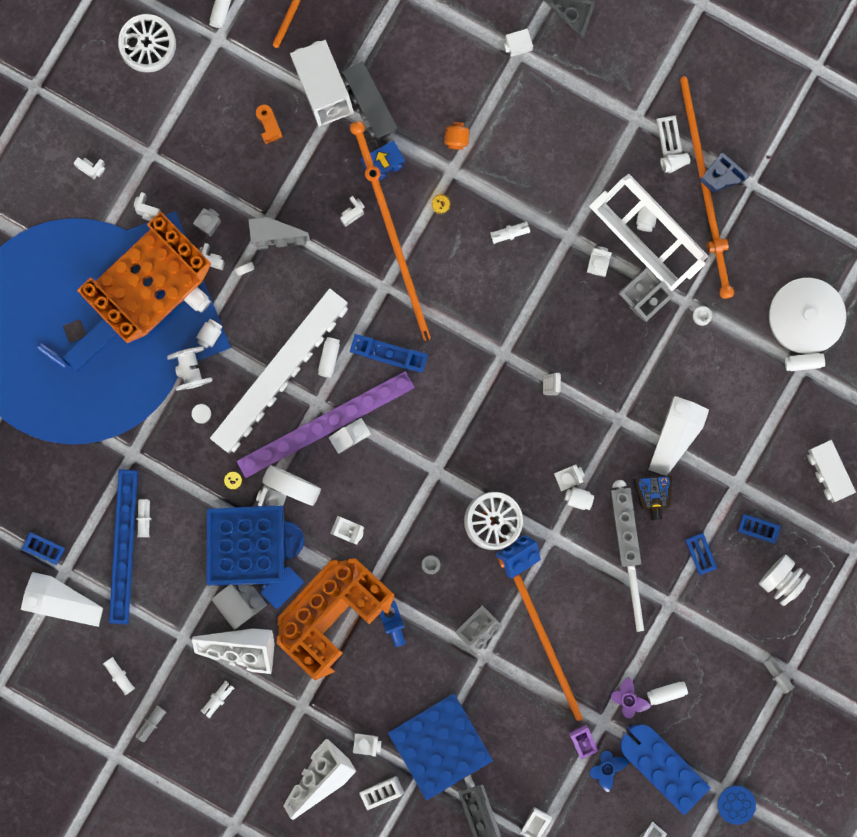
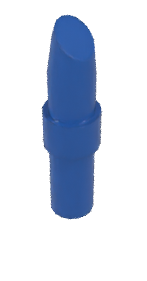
M43 343L39 345L38 350L48 356L51 361L56 362L63 368L71 367L57 352L52 351Z

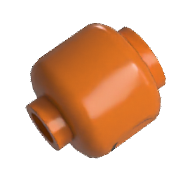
M453 122L452 126H447L445 128L444 143L448 145V149L463 150V147H467L470 135L469 128L464 127V123Z

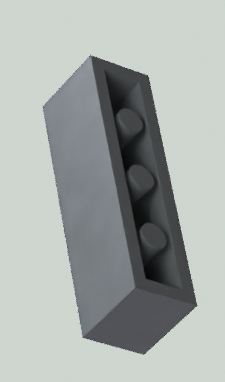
M363 61L342 71V80L345 88H350L352 92L350 94L351 100L354 105L358 104L361 109L359 111L363 122H368L370 127L367 130L371 138L375 137L378 142L398 132V128Z

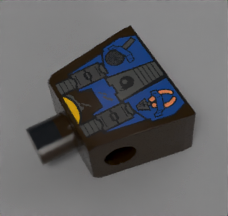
M672 476L634 479L641 509H650L651 520L662 519V508L670 507Z

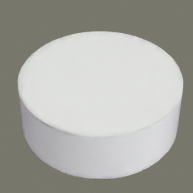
M250 262L235 269L237 276H241L254 270L255 267Z
M700 306L693 312V320L700 326L707 325L712 319V312L706 306Z
M204 404L196 405L192 410V418L197 423L204 424L210 420L211 410Z

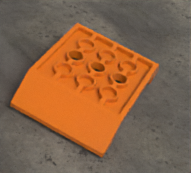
M161 211L147 224L150 230L96 281L90 277L77 290L126 343L147 335L202 283L211 265V262ZM140 265V271L135 274L132 273L133 266ZM147 278H153V283L150 286H144V281ZM159 291H165L164 298H156Z

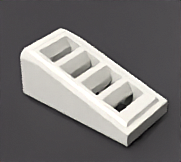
M554 373L544 376L543 394L558 395L561 387V374Z
M394 776L359 793L366 809L369 810L402 796L404 790L398 777ZM390 784H392V786H393V788H394V790H395V793H393V790H392ZM384 786H385V788H386V790H387V792H388V794H389V796H387V797H386V794H385V792H384V790H383V788H382V787H384ZM375 790H378L381 800H379ZM368 793H371L374 803L371 802Z

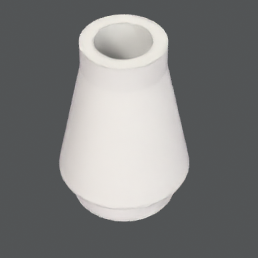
M688 153L665 155L660 160L662 170L665 173H672L690 164Z

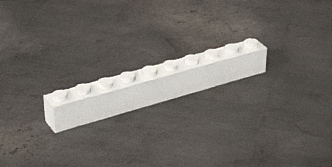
M331 289L326 292L210 437L212 441L227 453L235 452L239 448L241 438L243 436L247 437L251 433L253 423L255 421L259 422L263 418L265 408L267 406L271 407L277 400L275 397L279 391L283 392L289 385L288 379L298 374L301 370L299 368L300 364L303 361L306 363L313 355L311 353L312 349L315 346L318 348L322 344L324 334L327 331L330 333L336 326V319L339 316L342 318L346 314L348 302Z

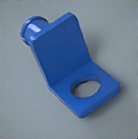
M392 601L391 608L395 610L394 615L386 617L383 610L379 614L386 634L390 633L394 646L399 647L406 643L401 630L404 628L396 601Z

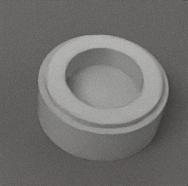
M434 555L426 556L421 563L423 571L427 574L437 573L441 566L440 560Z

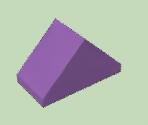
M586 724L568 732L580 759L598 752Z

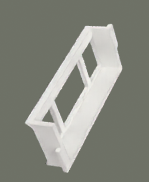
M630 174L623 177L608 193L604 191L589 206L671 292L686 278L690 280L706 264L704 260L709 256ZM626 185L641 201L621 220L606 203ZM644 205L678 239L659 258L626 225ZM683 244L698 260L678 279L663 262Z

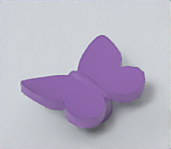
M629 677L620 685V691L617 690L611 694L612 700L623 706L622 712L626 718H632L635 711L642 712L650 708L649 702L634 694V685Z

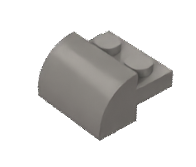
M645 267L618 292L630 309L645 322L674 296L648 267Z
M230 584L211 599L234 630L267 606L252 584Z

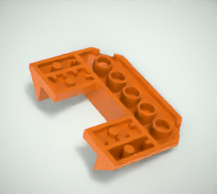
M356 558L348 559L347 561H329L278 616L277 625L279 626L277 644L313 680L320 679L335 672L330 666L342 655V652L324 635L327 629L349 606L370 624L382 610L386 614L389 613L394 594Z

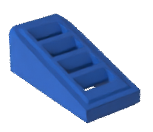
M743 514L738 532L776 544L782 526ZM748 520H752L749 531H746ZM756 522H758L759 525L756 533H753ZM763 525H767L764 535H760ZM771 527H773L774 531L772 537L768 538Z
M30 531L21 546L22 550L56 566L65 549ZM32 538H35L36 540L32 548L29 549L28 546ZM42 541L43 544L39 552H36L35 550L39 542ZM48 544L50 545V547L47 551L46 556H44L42 554ZM57 548L53 559L49 558L53 549Z

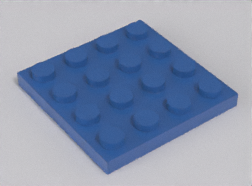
M282 505L207 509L208 586L284 583V507Z
M455 694L450 695L388 733L426 800L431 799L494 761Z

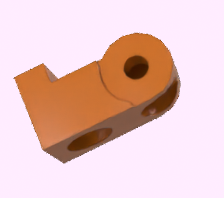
M260 105L256 109V117L263 124L266 131L261 134L264 143L267 144L282 138V133L272 109L268 105Z

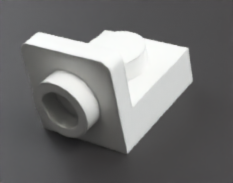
M77 158L74 162L75 167L93 179L97 176L100 177L105 170V163L101 159L94 168L92 167L94 164L86 158L83 160Z
M353 196L350 197V201L355 208H348L342 213L343 216L340 219L345 227L364 215L362 209L365 207L359 198L355 200Z
M205 243L204 247H200L199 251L211 262L210 267L223 270L225 262L221 260L222 257L216 254L208 256L209 244Z
M597 246V249L593 248L587 273L605 277L612 253L608 252V249L605 247Z
M577 465L554 473L561 491L583 483L582 479L585 478L582 468H578Z
M264 487L263 491L259 490L256 501L259 502L258 506H283L287 495Z
M355 733L353 753L376 757V752L380 753L382 741H378V736Z

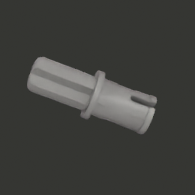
M774 657L764 661V665L773 676L772 679L776 680L784 694L791 691L794 685H792L785 675L786 671L781 669Z
M157 705L148 719L145 718V723L137 732L136 738L141 742H145L152 731L158 728L157 724L167 712Z

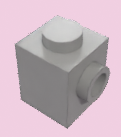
M203 208L193 224L197 229L211 237L220 225L221 220L218 218L219 214L211 208L209 210Z

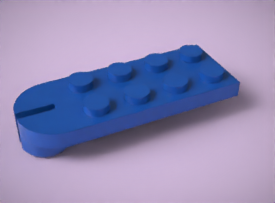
M644 724L627 727L640 743L637 744L623 731L620 741L623 755L685 815L711 787L652 728Z

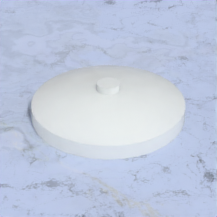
M815 278L796 279L783 286L774 296L769 309L770 327L775 338L788 350L799 354L819 353L831 347L841 336L846 323L845 305L839 293L828 283Z

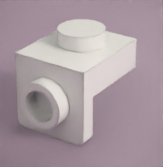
M141 192L140 196H137L135 199V210L138 215L143 216V219L151 221L160 212V209L145 205L147 197L145 193Z
M337 516L330 534L358 544V541L363 537L364 527Z

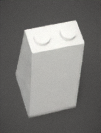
M326 40L316 41L308 47L298 48L293 53H290L319 127L354 113L348 92Z

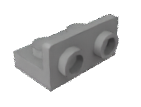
M481 606L455 633L476 653L484 648L486 642L491 637L498 634L502 625Z

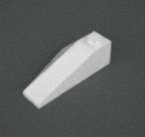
M253 628L194 636L192 638L196 654L214 660L221 658L230 661L229 665L236 666V664L247 667L246 670L266 674H271L275 645L272 630Z

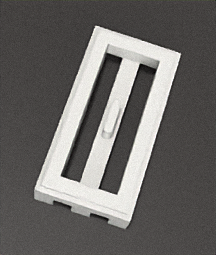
M676 115L658 118L657 126L663 157L665 155L682 154ZM671 120L673 124L677 150H674L672 136L669 126V121ZM662 122H665L670 151H667Z

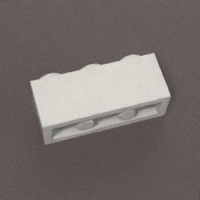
M832 440L808 450V460L811 465H815L818 471L815 474L820 483L823 482L826 488L824 494L827 500H831L833 503L856 493Z

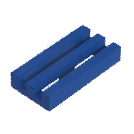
M704 533L685 539L699 576L717 569ZM699 538H701V541L703 543V546L705 548V551L707 553V556L712 567L708 568L703 552L697 540ZM691 541H694L701 562L703 564L704 570H701L696 554L692 547Z

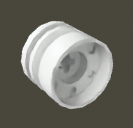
M786 554L769 569L759 582V585L767 592L775 588L778 589L774 596L776 600L784 595L780 600L782 606L794 600L803 591L811 577L805 573L799 578L803 572L802 568L797 569L793 573L791 570L795 562Z

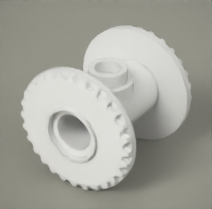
M203 347L189 348L167 356L168 360L178 358L179 365L175 368L176 374L184 380L183 385L175 387L176 391L191 389L212 382V378L202 379L199 368H195V365H198L195 353L203 351Z

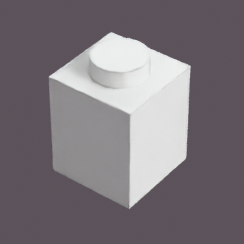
M528 29L507 34L505 37L506 41H503L506 53H510V57L533 50Z

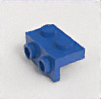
M526 535L519 537L511 545L496 553L497 558L501 559L504 563L507 577L511 579L541 560L537 542Z

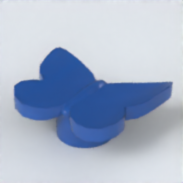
M604 751L600 756L601 763L590 770V776L594 779H599V784L602 788L609 792L613 785V775L616 774L615 772L624 769L629 762L619 756L613 758L610 751Z

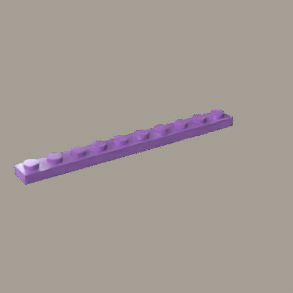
M405 371L241 458L237 463L245 478H248L413 390L415 387Z

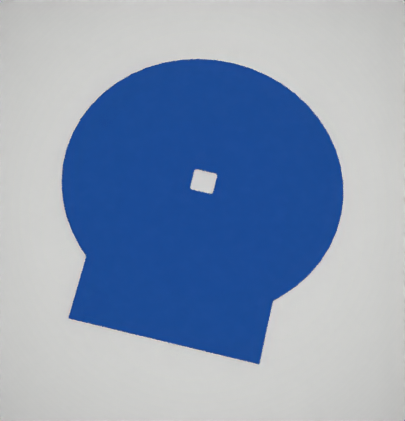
M176 211L165 215L186 237ZM60 219L33 226L17 234L0 247V417L14 428L35 438L60 444H88L116 437L134 428L149 417L172 390L178 379L175 368L179 365L178 358L168 360L167 356L181 350L203 347L197 343L198 339L196 336L204 323L208 322L209 319L222 326L203 280L198 288L211 301L204 312L195 311L183 300L147 335L126 343L117 333L78 371L72 366L68 368L61 367L38 350L39 345L43 343L63 358L81 340L70 343L64 331V325L80 319L86 334H88L103 319L77 290L90 277L96 281L150 230L147 225L149 222L125 230L121 227L92 219ZM133 266L132 273H138L141 266ZM162 290L161 292H159L156 295V298H164L165 291ZM223 327L213 347L208 346L207 349L204 348L203 351L195 353L197 361L231 348Z

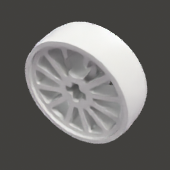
M142 14L131 18L122 27L118 38V48L122 58L131 68L140 72H155L164 68L173 58L176 50V39L173 30L165 20L155 15ZM145 23H152L149 32L146 33ZM142 24L143 34L135 26ZM155 25H160L161 28L152 35ZM133 29L137 34H135V33H130V34H128V33ZM163 31L168 33L167 37L155 39ZM132 38L138 40L135 47L128 45L129 40ZM149 40L151 44H148V47H145L143 43H146V41ZM169 41L168 48L157 44ZM158 48L167 53L164 57H161L155 49ZM129 50L132 53L127 55L126 51ZM141 51L138 62L133 61L132 58ZM152 52L159 59L156 63H152L150 54ZM145 53L148 55L149 64H141Z
M272 465L268 467L262 481L263 484L312 506L316 503L321 491L320 487Z
M488 492L479 495L469 504L465 512L464 525L469 538L476 545L487 550H499L508 547L518 538L523 526V516L520 507L510 496L500 492ZM493 498L500 500L496 512ZM489 499L491 512L484 505L483 500ZM503 503H507L509 507L500 514ZM478 504L485 511L486 515L475 511ZM512 509L514 517L503 518ZM473 514L484 518L483 521L472 522ZM490 517H496L495 521L497 524L491 525ZM508 520H515V526ZM484 524V527L475 533L473 525ZM503 524L509 527L507 535H503L500 532ZM489 529L484 541L478 537L483 531ZM492 530L494 531V544L488 543ZM499 537L504 538V542L499 543Z

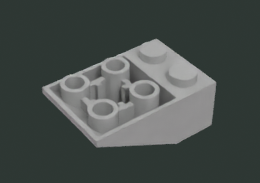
M269 217L249 219L251 243L253 247H257V250L268 249L269 245L286 247L287 243L305 245L306 241H310L308 232Z

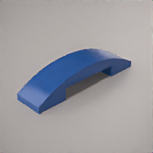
M358 334L354 335L349 351L359 356L423 373L428 354L394 346Z

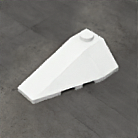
M674 396L648 470L667 476L703 429L709 409Z
M32 572L24 593L21 610L99 627L103 607L52 576Z
M325 739L311 756L312 762L308 769L304 768L302 772L304 776L299 785L294 786L283 805L292 820L343 786L356 772L349 758L328 739Z

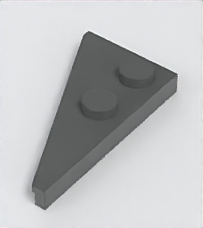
M544 0L581 38H584L596 2L590 0Z

